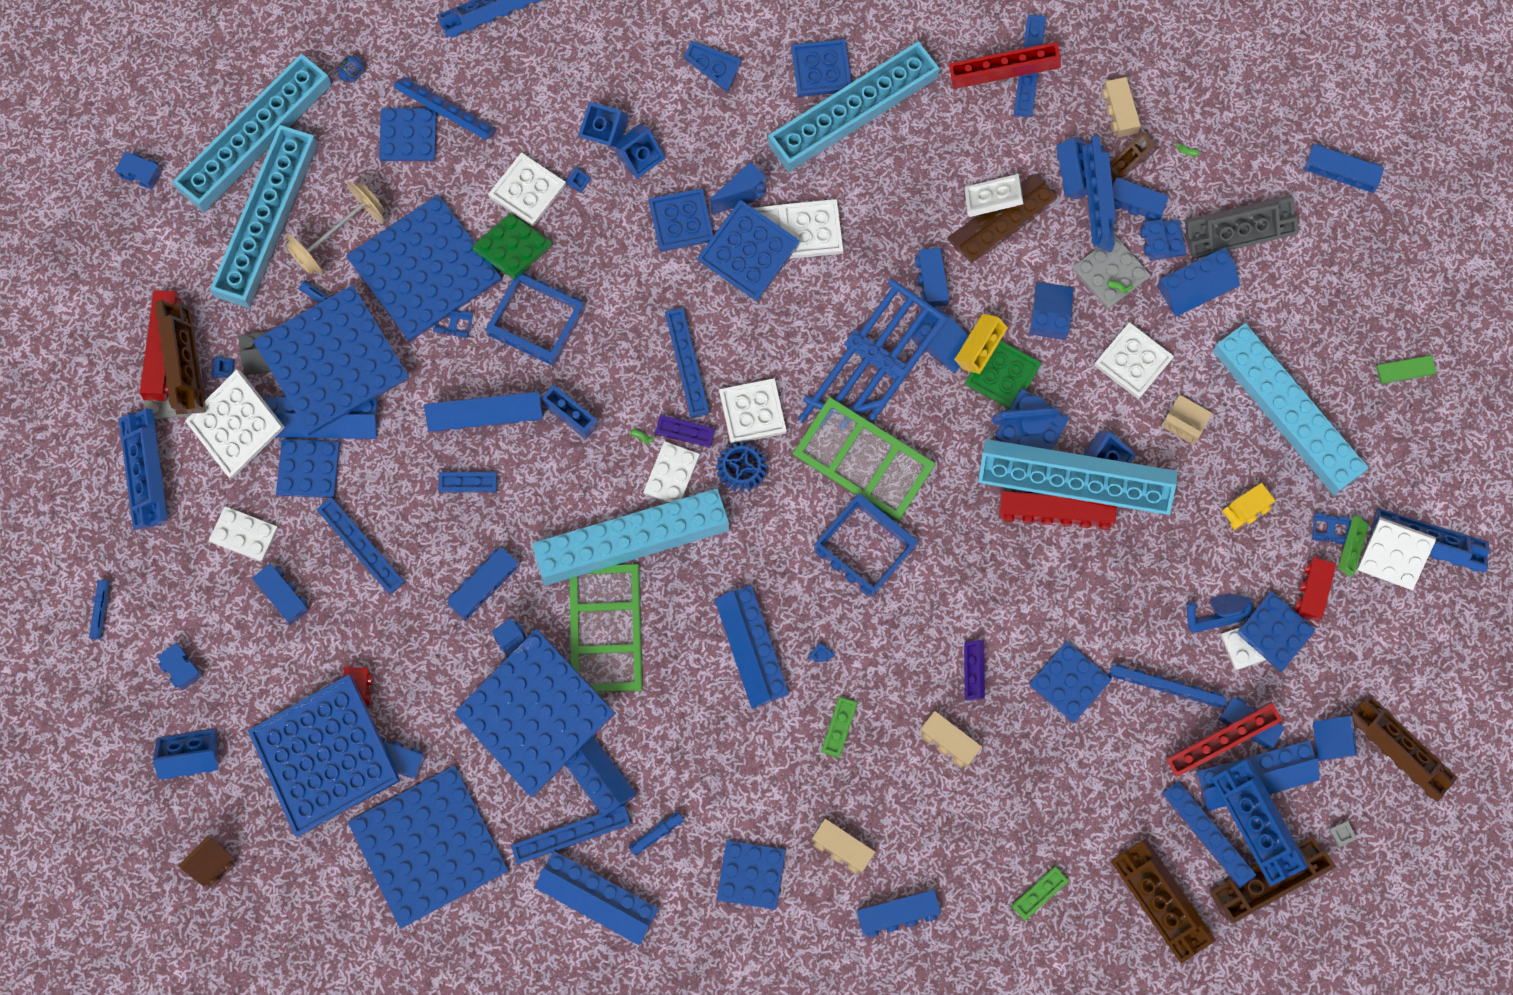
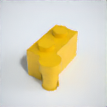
M1260 483L1234 500L1222 513L1230 521V526L1233 530L1236 531L1245 523L1250 525L1258 519L1257 515L1260 513L1265 515L1272 510L1271 505L1276 500L1265 486Z

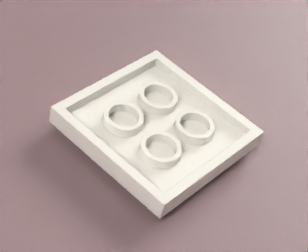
M521 153L489 192L488 196L534 227L564 189L566 182Z
M837 199L782 204L784 229L801 241L789 259L843 254Z
M1129 322L1095 362L1094 366L1139 400L1174 356Z
M775 378L719 389L731 445L734 442L737 444L741 441L747 442L787 433Z
M1380 517L1357 570L1413 590L1433 548L1436 537Z

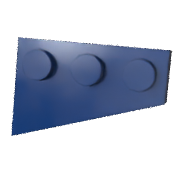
M694 41L690 42L684 55V59L727 93L742 63L740 58Z

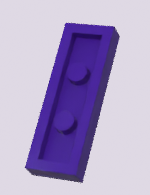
M663 415L659 416L655 435L711 448L715 428Z
M982 640L964 642L965 700L967 701L985 699L984 641Z

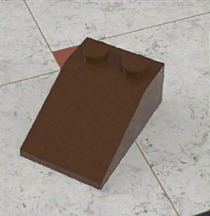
M207 836L178 866L199 884L208 889L209 887H215L221 879L219 877L224 872L228 873L234 868V862L237 859L221 843Z

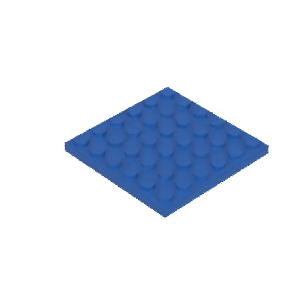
M436 195L346 255V258L408 342H411L448 317L451 312L457 311L502 280L491 263L472 250L475 242L439 195Z
M353 285L253 340L309 436L410 379Z
M535 629L454 712L531 798L616 714L538 629Z
M352 675L343 677L248 730L295 837H300L401 781Z
M455 766L348 821L353 835L400 929L509 872Z

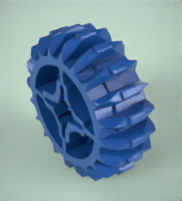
M743 441L740 442V446H737L734 442L732 449L730 446H726L727 452L721 451L720 455L722 457L717 458V462L720 463L716 465V469L720 470L717 472V476L722 477L720 482H727L726 488H730L733 485L734 492L737 490V487H740L741 493L744 492V487H747L748 492L751 491V485L754 488H758L757 482L763 483L762 477L767 475V472L764 470L768 469V465L764 464L767 459L762 457L763 451L757 452V446L751 449L750 442L746 447ZM742 454V456L739 459L732 458L730 460V458L734 455ZM748 456H751L756 461L758 468L753 467L748 462ZM744 461L745 468L743 467L739 474V466ZM726 465L730 466V469L735 470V478L729 475ZM746 474H749V475L754 474V475H753L751 478H749V479L741 480L742 477H743L744 475H746Z

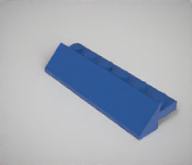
M471 0L437 14L436 17L446 38H453L459 36L465 30L476 29L479 24L490 23L498 16H507L511 13L510 11L524 9L527 7V4L537 3L542 0Z
M1092 136L1090 143L1082 146L1092 245L1106 252H1112L1115 245L1113 226L1116 214L1109 152H1105L1104 145H1100V136Z
M539 392L424 404L428 432L543 419Z
M262 397L285 427L275 438L377 439V399L369 401L309 436L287 397Z
M144 409L136 414H127L119 418L133 530L161 526L162 523L167 521L168 515L162 484L163 476L159 462L160 455L157 447L155 418L152 409Z
M1376 509L1370 534L1373 533L1380 517L1436 537V541L1429 554L1432 558L1448 561L1455 566H1465L1475 572L1481 571L1486 573L1488 568L1487 556L1490 552L1489 541L1383 509Z
M752 585L735 591L731 590L715 599L751 709L789 696Z
M594 737L565 765L604 818L637 796Z
M1310 740L1196 772L1206 811L1226 806L1211 778L1246 759H1250L1269 794L1320 780L1318 758H1315Z
M1246 759L1211 778L1270 887L1309 867L1250 759Z
M553 851L545 867L542 869L535 885L537 890L639 946L659 911V908Z

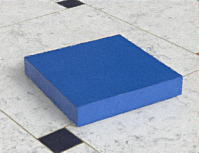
M1353 716L1313 722L1318 761L1358 756Z

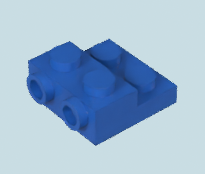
M1160 219L1143 223L1140 228V236L1142 239H1145L1144 254L1145 256L1148 255L1149 261L1186 256L1187 253L1179 219L1164 222Z

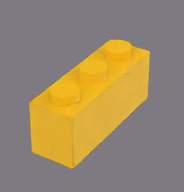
M982 314L954 360L963 370L980 374L1008 327L999 317Z

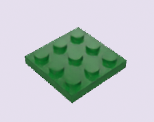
M509 213L472 246V250L515 280L552 247V242Z
M1000 341L981 373L971 372L965 382V386L1009 409L1019 390L1024 389L1026 391L1041 366V362Z

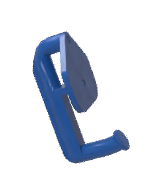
M1027 396L1020 400L1019 410L1001 411L993 415L991 421L994 425H1000L1003 420L1020 419L1021 427L1025 433L1041 434L1046 431L1055 417L1060 414V409L1050 406L1040 396Z
M1223 594L1210 599V605L1217 615L1196 619V607L1198 604L1193 601L1186 602L1188 628L1193 633L1239 623L1247 618L1252 611V600L1250 597Z

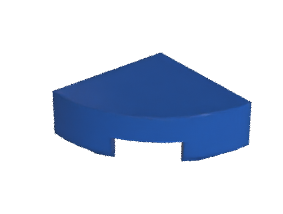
M819 643L810 653L808 659L815 662H825L833 658L835 654L822 643Z

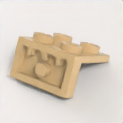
M1179 395L1161 427L1195 445L1212 413Z

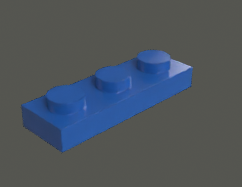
M439 472L438 491L439 493H497V472Z

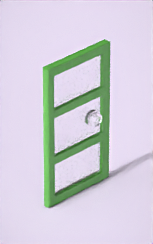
M831 397L828 398L801 442L793 451L794 456L855 495L860 493L879 510L898 522L902 519L903 514L936 465Z
M638 564L614 565L570 578L571 665L596 692L642 691Z

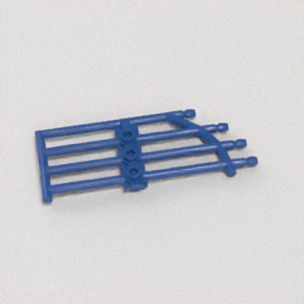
M891 278L887 284L892 288L862 330L858 332L854 329L847 338L844 345L848 349L813 398L808 395L804 398L803 402L808 405L803 410V413L800 414L798 420L803 423L814 408L820 410L823 408L825 403L820 402V399L854 352L862 357L863 360L834 400L841 404L869 363L879 369L855 404L847 408L856 414L873 409L868 420L871 422L876 420L877 415L881 413L949 317ZM897 292L901 293L907 299L874 343L866 335ZM914 302L922 308L921 312L893 351L888 353L881 348ZM930 313L938 319L909 361L904 364L897 359L898 355ZM885 374L894 380L881 399L865 403ZM832 408L827 417L825 418V420L823 421L822 425L820 426V429H822L825 426L826 422L831 418L833 414L841 413ZM844 417L838 428L843 431L852 420Z

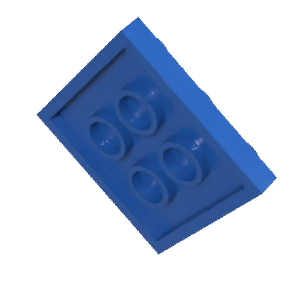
M845 39L791 44L797 97L834 94L851 84Z
M381 108L379 160L435 161L437 112L430 108Z
M703 188L648 199L659 252L709 243L712 239L713 232Z
M1020 389L1009 410H1019L1020 400L1033 395L1024 389ZM1060 413L1046 431L1041 434L1025 433L1021 427L1020 419L1003 420L994 438L1001 442L1052 450L1069 417Z
M282 439L276 495L335 498L340 443L334 441Z
M1271 591L1236 633L1278 671L1282 672L1314 633L1315 629Z
M1066 642L1030 682L1029 686L1074 724L1112 679L1069 642Z
M726 840L717 901L776 910L785 850Z

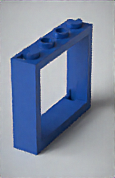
M523 273L515 280H512L485 330L488 336L554 366L585 310L584 303L577 297L571 298L560 289L554 290L543 281L537 282L530 275ZM520 283L575 308L551 352L497 327Z
M859 493L814 544V549L821 559L826 558L831 562L830 566L834 570H841L846 574L844 577L850 583H857L862 593L867 596L870 594L874 597L917 547L919 541ZM857 507L907 547L874 587L824 547Z

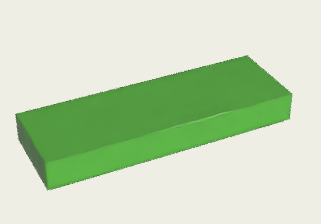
M1432 355L1376 366L1380 384L1431 376L1437 373Z
M1353 516L1338 569L1349 577H1354L1369 527V524L1359 516Z
M839 696L821 753L840 759L858 702Z
M1055 866L1011 907L1026 921L1069 880Z

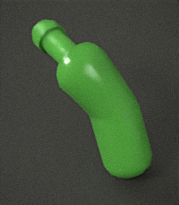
M1176 144V147L1183 154L1194 157L1200 154L1198 149H1190L1185 145Z
M1109 280L1107 282L1109 288L1118 289L1124 294L1128 293V290L1133 289V285L1126 287L1118 281Z
M632 429L630 432L631 436L641 439L646 445L654 441V437L649 438L644 432L637 429Z

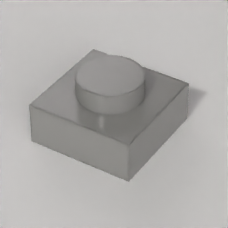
M1348 821L1329 829L1337 848L1357 839Z

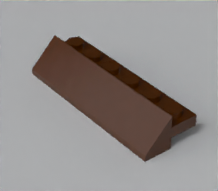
M1031 175L1021 182L1022 205L977 215L947 239L972 264L1038 216L1043 209L1057 199V196L1045 184L1046 180Z
M159 300L155 302V313L158 318V332L161 338V351L163 352V366L166 371L169 404L171 408L175 409L176 415L205 413L206 406L190 307L181 303L172 305Z
M1370 694L1350 713L1349 716H1353L1354 726L1363 731L1368 740L1374 742L1384 755L1389 756L1400 770L1406 772L1415 784H1418L1425 791L1426 795L1436 802L1444 796L1458 778Z
M1312 836L1297 844L1309 866L1308 868L1270 887L1259 865L1256 864L1250 867L1256 876L1244 886L1239 888L1230 878L1227 883L1210 891V896L1219 908L1220 914L1231 924H1234L1335 869L1336 865Z
M1146 838L1111 861L1180 963L1185 962L1216 941Z

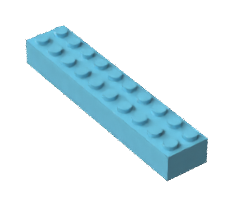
M918 41L769 134L768 146L789 173L938 79L940 68Z
M301 53L172 181L177 191L204 213L271 146L279 125L289 128L331 86L328 75Z
M279 125L210 290L215 298L250 308L318 146L314 135Z
M1246 323L1216 344L1213 353L1334 496L1367 471V465Z
M985 439L978 483L1170 515L1178 471Z
M714 489L534 542L532 546L543 584L546 586L728 532L729 521L718 489Z

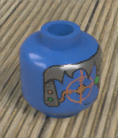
M355 55L346 56L337 65L339 78L344 82L347 80L355 82L364 73V63Z

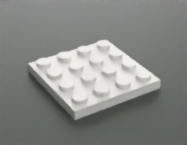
M236 370L205 400V413L191 414L185 420L229 478H234L285 428L240 370Z

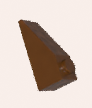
M1142 132L1110 162L1113 183L1116 177L1123 178L1159 148L1148 134Z

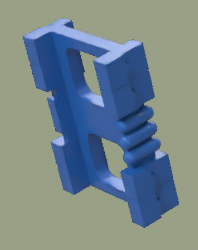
M453 311L448 316L450 317V323L447 328L438 326V323L433 328L435 333L453 334V336L468 338L473 313ZM459 319L469 322L466 331L456 329Z
M1315 513L1313 515L1311 540L1322 542L1323 540H1328V542L1331 541L1332 543L1335 541V544L1345 545L1351 518L1327 517L1326 514ZM1317 521L1327 523L1326 533H1318L1316 531ZM1336 524L1346 526L1345 536L1335 534Z

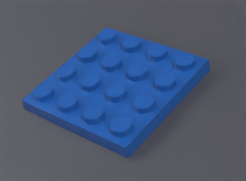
M740 200L698 256L697 261L758 302L801 241Z

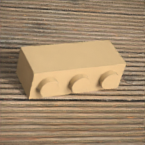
M1127 77L1105 81L1104 87L1101 89V95L1103 100L1106 99L1107 102L1106 112L1112 119V132L1116 133L1117 138L1137 134L1141 125Z
M936 711L933 712L919 731L924 741L929 744L931 742L938 746L936 749L945 756L947 754L953 758V763L960 768L963 766L967 768L982 748L981 745Z
M827 819L823 821L811 840L814 842L813 846L821 852L826 850L831 854V859L837 863L844 862L848 865L846 868L854 874L858 872L862 874L875 854V851Z

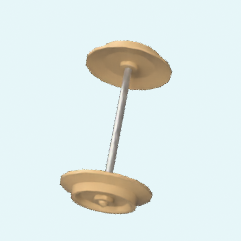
M350 181L347 182L348 188L360 205L307 250L291 234H286L289 241L285 245L287 250L293 256L295 262H298L309 274L313 272L321 276L324 274L309 253L362 208H365L377 222L384 223L382 214L385 210L375 195L362 183L355 185Z

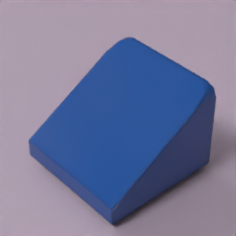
M578 167L572 168L564 181L567 186L582 193L591 178Z
M217 356L212 359L211 378H229L233 374V359Z

